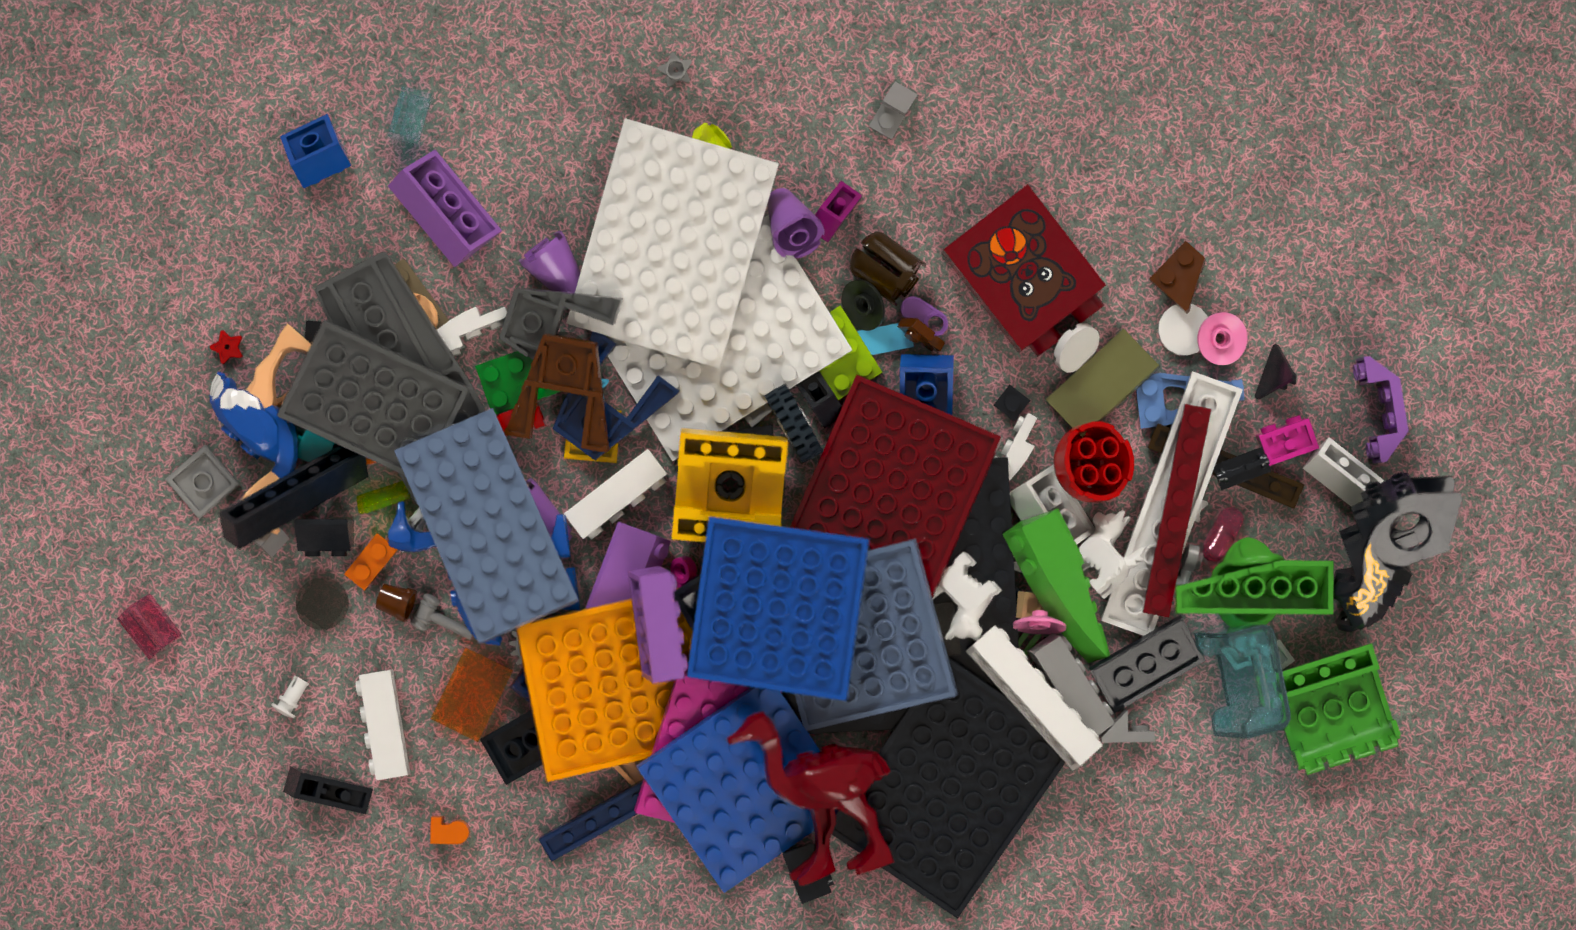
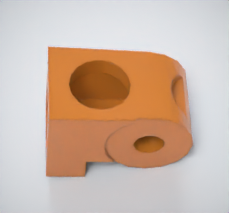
M444 816L431 817L430 844H461L470 836V826L464 820L459 819L451 823H443Z

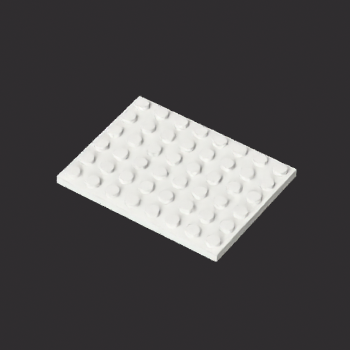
M625 118L575 293L623 298L621 308L614 325L570 310L566 324L720 368L779 163Z
M769 215L763 218L720 368L607 336L616 343L608 357L636 403H638L658 375L680 391L647 419L672 461L678 459L681 428L723 431L768 403L764 396L783 384H786L791 389L852 351L851 346L798 260L793 255L782 257L776 252L772 242Z

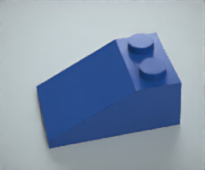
M901 354L900 393L953 416L954 355Z

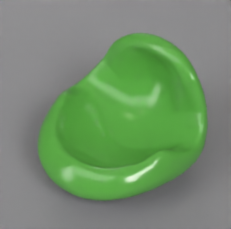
M1246 537L1238 540L1228 549L1223 562L1214 568L1211 577L1285 559L1281 555L1272 553L1259 540ZM1276 614L1219 615L1231 628L1250 631L1265 626Z

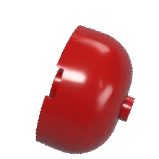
M1101 421L1081 424L1066 432L1058 442L1053 460L1055 475L1062 488L1072 497L1090 503L1110 500L1119 496L1128 481H1131L1134 472V454L1128 439L1124 440L1121 434L1114 429L1115 426ZM1088 431L1083 438L1080 437V433Z

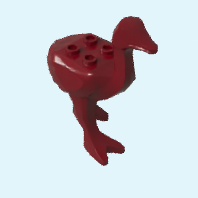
M755 712L748 716L739 729L727 738L728 744L751 740L758 742L764 754L765 777L769 787L778 797L801 809H810L815 833V851L808 860L789 873L790 880H798L799 886H803L836 871L829 849L830 837L836 825L835 808L857 820L868 839L866 849L846 863L847 869H855L857 875H861L894 862L891 851L878 828L876 811L867 804L864 795L874 781L881 780L883 776H887L891 772L886 760L876 751L830 744L822 747L821 752L798 754L797 759L790 761L783 769L779 734L773 721L764 712Z

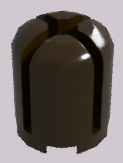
M874 232L861 241L863 248L897 272L900 277L898 278L858 248L855 249L851 256L850 271L856 278L871 283L882 297L894 306H897L895 300L900 295L906 297L919 280L916 274L920 266L926 267V263L885 233Z

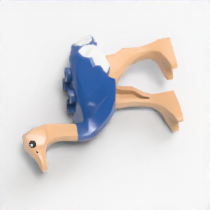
M288 323L279 334L270 354L256 367L254 380L246 390L237 389L236 382L232 378H227L223 372H217L211 384L209 400L218 420L223 424L221 430L237 442L241 440L243 443L240 447L257 460L259 457H262L267 461L275 463L273 469L247 490L242 499L295 471L298 459V437L294 425L277 416L287 392L282 397L277 398L275 380L278 367L286 354L294 351L307 354L311 343ZM277 528L273 530L271 533L277 535L280 532V529Z

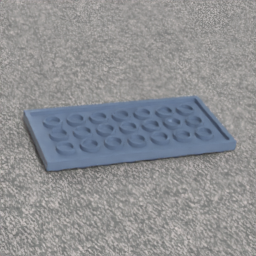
M493 408L394 450L479 645L578 602L577 595Z

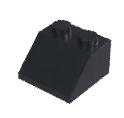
M294 519L297 550L305 551V556H321V551H331V556H347V551H354V519Z

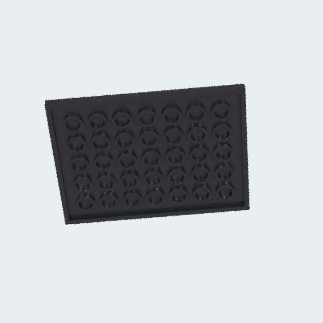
M948 657L958 694L953 697L911 706L907 709L878 752L886 760L891 772L887 776H883L881 780L874 781L864 795L867 804L876 811L878 828L894 859L893 863L881 868L958 919L1060 772L1065 762L1003 693ZM838 810L835 814L836 825L832 835L857 852H862L868 844L863 828L857 820Z

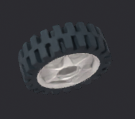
M786 384L764 395L781 429L802 463L824 452L805 414L798 406Z

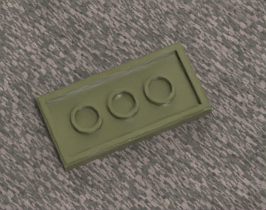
M1123 328L1056 389L1046 401L1071 428L1089 422L1102 421L1142 385L1144 381L1160 368V365ZM1088 431L1080 433V437L1083 438Z

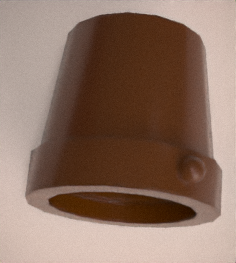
M384 584L376 600V609L395 617L399 621L406 622L412 613L417 591L411 588L406 589Z

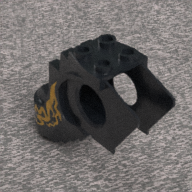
M1399 472L1382 483L1372 482L1365 486V491L1361 493L1363 501L1351 506L1356 524L1339 531L1352 565L1350 568L1336 570L1333 576V599L1340 601L1344 609L1335 621L1339 630L1346 632L1362 630L1383 619L1388 608H1393L1397 596H1401L1404 584H1409L1412 576L1409 564L1451 550L1450 543L1462 503L1460 491L1453 492L1455 487L1453 476L1410 477L1408 472ZM1405 514L1420 515L1418 523L1409 530L1402 531L1393 527L1394 522Z

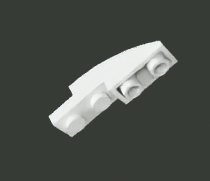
M474 307L449 320L437 331L455 357L461 354L460 349L465 348L461 337L466 336L467 340L480 336L482 334L481 330L489 326L492 330L503 327L507 308L502 307L481 316L479 309Z
M1029 413L1026 414L1025 418L1022 416L1018 418L1013 428L1017 432L1013 441L1008 439L1001 451V454L1008 457L1009 481L1020 470L1035 447L1026 442L1037 420V417Z

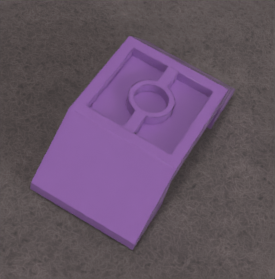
M1370 356L1356 359V364L1353 365L1354 378L1359 380L1360 385L1381 382L1382 387L1378 388L1380 403L1385 404L1386 413L1382 414L1384 429H1389V434L1369 437V443H1366V453L1368 459L1372 458L1373 463L1387 462L1409 431L1401 382L1398 376Z

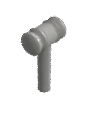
M431 594L423 595V600L420 601V605L413 615L414 619L410 621L413 627L425 631L428 628L427 625L432 621L471 640L473 635L467 626L435 611L437 610L436 606L440 604V600Z

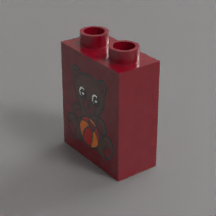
M1028 184L941 252L1018 353L1029 346L1037 357L1040 356L1061 338L1054 325L1070 313L1078 324L1082 323L1104 306L1096 293L1104 288L1106 284Z

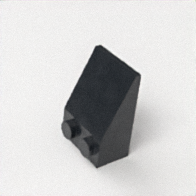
M532 710L480 739L506 785L543 765Z

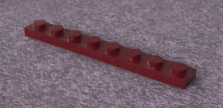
M1184 404L1142 610L1143 613L1168 618L1170 616L1211 414L1210 408Z

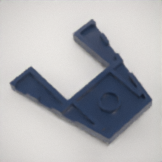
M592 331L589 341L598 343L601 366L616 346V343L607 336ZM658 375L627 417L604 401L609 450L674 398L680 391ZM568 393L559 411L553 430L596 461L605 452L581 448L587 398L584 395Z

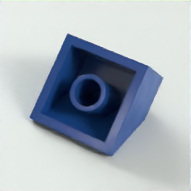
M328 114L280 136L290 165L303 188L317 184L321 180L335 173H340L351 166L347 153Z

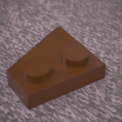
M1185 241L1149 279L1169 299L1188 314L1206 259Z

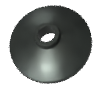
M862 279L853 280L844 287L841 297L842 307L851 323L865 331L877 328L882 323L885 314L884 302L879 291L871 283Z

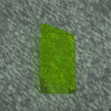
M403 481L357 495L356 497L358 512L361 515L411 499L408 488H406Z

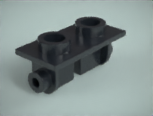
M1262 447L1215 464L1213 469L1221 491L1271 472L1269 459L1264 454Z

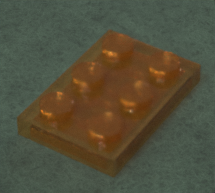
M465 647L430 719L479 742L514 670Z

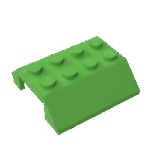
M1372 643L1270 675L1274 701L1290 751L1298 769H1304L1306 775L1325 770L1324 762L1328 763L1329 768L1350 762L1349 754H1353L1355 760L1376 754L1375 746H1378L1380 752L1398 747L1397 739H1400L1401 733L1397 721L1392 718L1377 671L1380 667Z

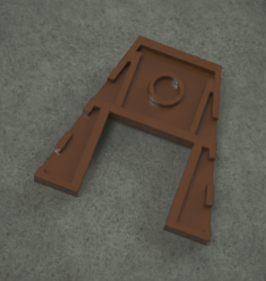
M544 334L504 434L526 439L532 438L539 388L588 396L581 448L607 453L609 451L598 343Z

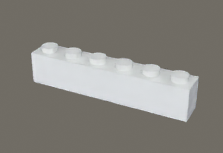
M994 625L970 646L966 652L1072 771L1077 769L1103 746L1099 742L1098 735L1081 722V716L1077 711L1069 708L1063 702L1061 693L1046 683L1043 673L1029 664L1026 654L1012 645L1008 634L1003 629H998Z

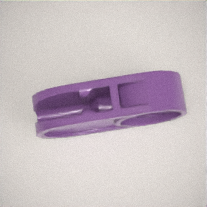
M910 296L902 302L900 307L902 317L918 318L928 326L929 319L937 316L942 319L943 327L940 331H935L934 335L940 336L947 330V317L924 300L916 296Z

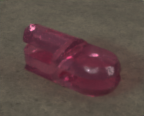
M1228 507L1221 511L1203 543L1202 553L1205 559L1210 562H1217L1225 557L1243 525L1244 518L1240 510Z

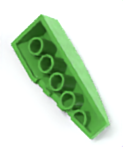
M1057 508L1022 520L1003 533L1027 583L1043 609L1048 612L1049 617L1058 619L1066 624V630L1061 633L1088 663L1109 657L1110 652L1102 624L1097 622L1095 615L1098 611L1095 601H1091L1088 588L1091 585L1089 578L1085 577L1082 565L1084 561L1082 554L1059 509Z
M1280 560L1175 586V613L1333 614L1334 561Z

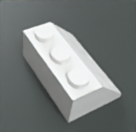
M1054 464L1010 491V504L1021 521L1058 508L1076 544L1095 532V527L1078 500L1069 495L1059 484L1055 475Z

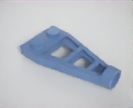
M1156 373L1151 375L1136 389L1140 429L1156 427L1157 423L1164 426L1173 423L1178 409L1170 411L1165 408L1163 391L1168 386L1180 387L1185 390L1190 376ZM1242 379L1231 380V382L1218 380L1226 384L1243 389L1239 401L1244 400V386Z

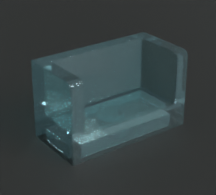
M401 86L387 137L391 140L421 147L422 142L420 138L430 103L435 98L433 94Z

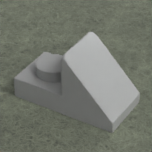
M894 82L871 121L869 128L892 140L918 94Z
M1126 709L1114 720L1115 724L1100 735L1101 743L1155 742V731L1148 730V725H1132V730H1128V710Z

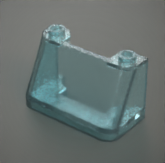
M1266 624L1210 629L1194 633L1198 651L1205 656L1217 655L1227 706L1216 709L1212 715L1214 736L1250 739L1287 727L1291 719V713L1274 630Z

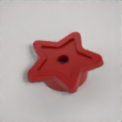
M221 330L219 341L212 344L210 349L219 353L221 364H225L230 358L241 359L243 355L239 345L243 337L241 335L230 337L224 330ZM226 345H229V346H230V348H229L228 350L225 349V346H226Z

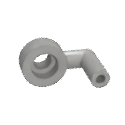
M1187 545L1180 575L1177 576L1176 585L1187 584L1191 572L1194 571L1195 567H1200L1203 553L1199 552V546Z

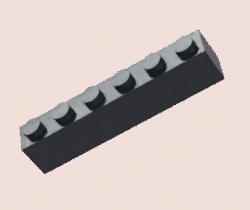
M340 445L220 511L219 517L223 538L236 548L241 549L328 499L335 497L337 494L369 477L366 457Z

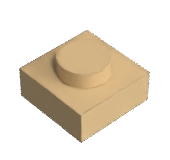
M1018 591L1016 618L1032 616V611L1035 610L1044 611L1033 592Z

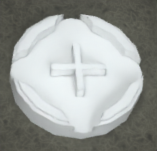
M1191 304L1188 314L1177 305L1171 306L1163 313L1158 322L1160 342L1175 355L1188 356L1200 351L1197 343L1198 331L1208 316L1201 308Z
M1088 323L1076 324L1077 328L1073 331L1070 329L1066 331L1057 342L1054 349V356L1056 357L1054 362L1055 365L1066 373L1075 372L1093 357L1098 348L1100 338L1098 331Z

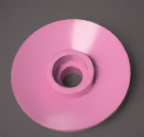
M1219 312L1212 314L1204 320L1199 328L1197 336L1198 348L1202 356L1213 364H1231L1238 360L1246 349L1247 331L1243 322L1231 313ZM1220 333L1222 340L1217 343L1216 335Z
M1035 610L1032 611V616L1014 621L1013 628L1023 633L1047 635L1064 632L1066 624L1058 619L1048 617L1047 611Z

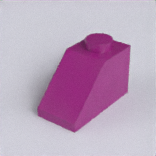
M843 181L839 182L815 214L823 224L825 231L824 236L822 234L821 238L827 243L835 235L862 197L861 194Z

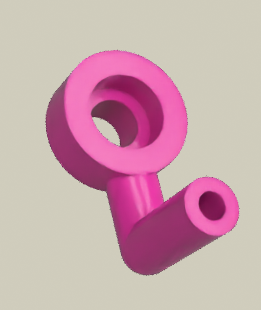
M682 556L675 558L671 563L670 570L671 574L675 576L677 588L695 579L697 568L690 557Z

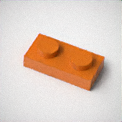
M376 533L344 575L366 591L398 550L389 547L388 541L379 533Z

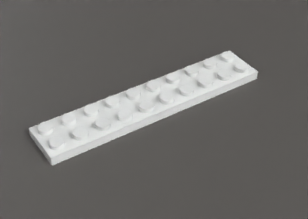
M1193 371L1191 372L1124 557L1143 547L1145 549L1142 556L1143 561L1138 562V566L1129 570L1128 576L1123 583L1114 587L1107 600L1101 621L1142 636L1155 629L1159 616L1143 613L1142 610L1184 404L1210 408L1211 414L1183 551L1243 389Z

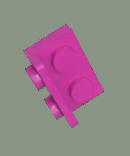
M1297 415L1286 419V425L1276 427V424H1271L1260 429L1261 433L1255 436L1260 442L1264 454L1269 459V466L1319 449L1309 418L1301 419V416Z

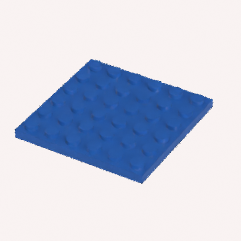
M709 516L687 677L847 701L870 539Z
M757 687L748 688L636 765L724 893L814 831L810 809H801L778 797L766 783L764 754L761 745L753 740L735 744L727 743V738L739 729L748 716L755 712H764L773 721L778 731L783 769L790 761L797 759L798 754L821 752L784 696L777 690Z

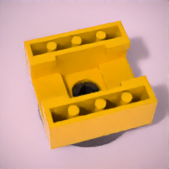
M681 428L672 539L706 542L709 516L781 526L788 438L749 434L737 430L710 431ZM730 476L738 482V486L734 490H727L723 486V481L730 478Z

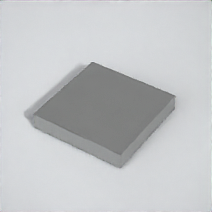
M207 445L200 448L165 478L199 519L204 517L240 486V483Z

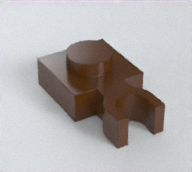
M902 318L897 326L905 333L904 336L908 340L915 343L920 341L930 351H933L934 348L937 351H941L945 344L943 340L934 335L935 332L918 318Z

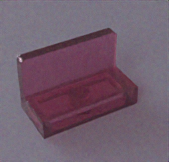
M147 594L129 606L117 618L149 660L181 636V632L151 594Z

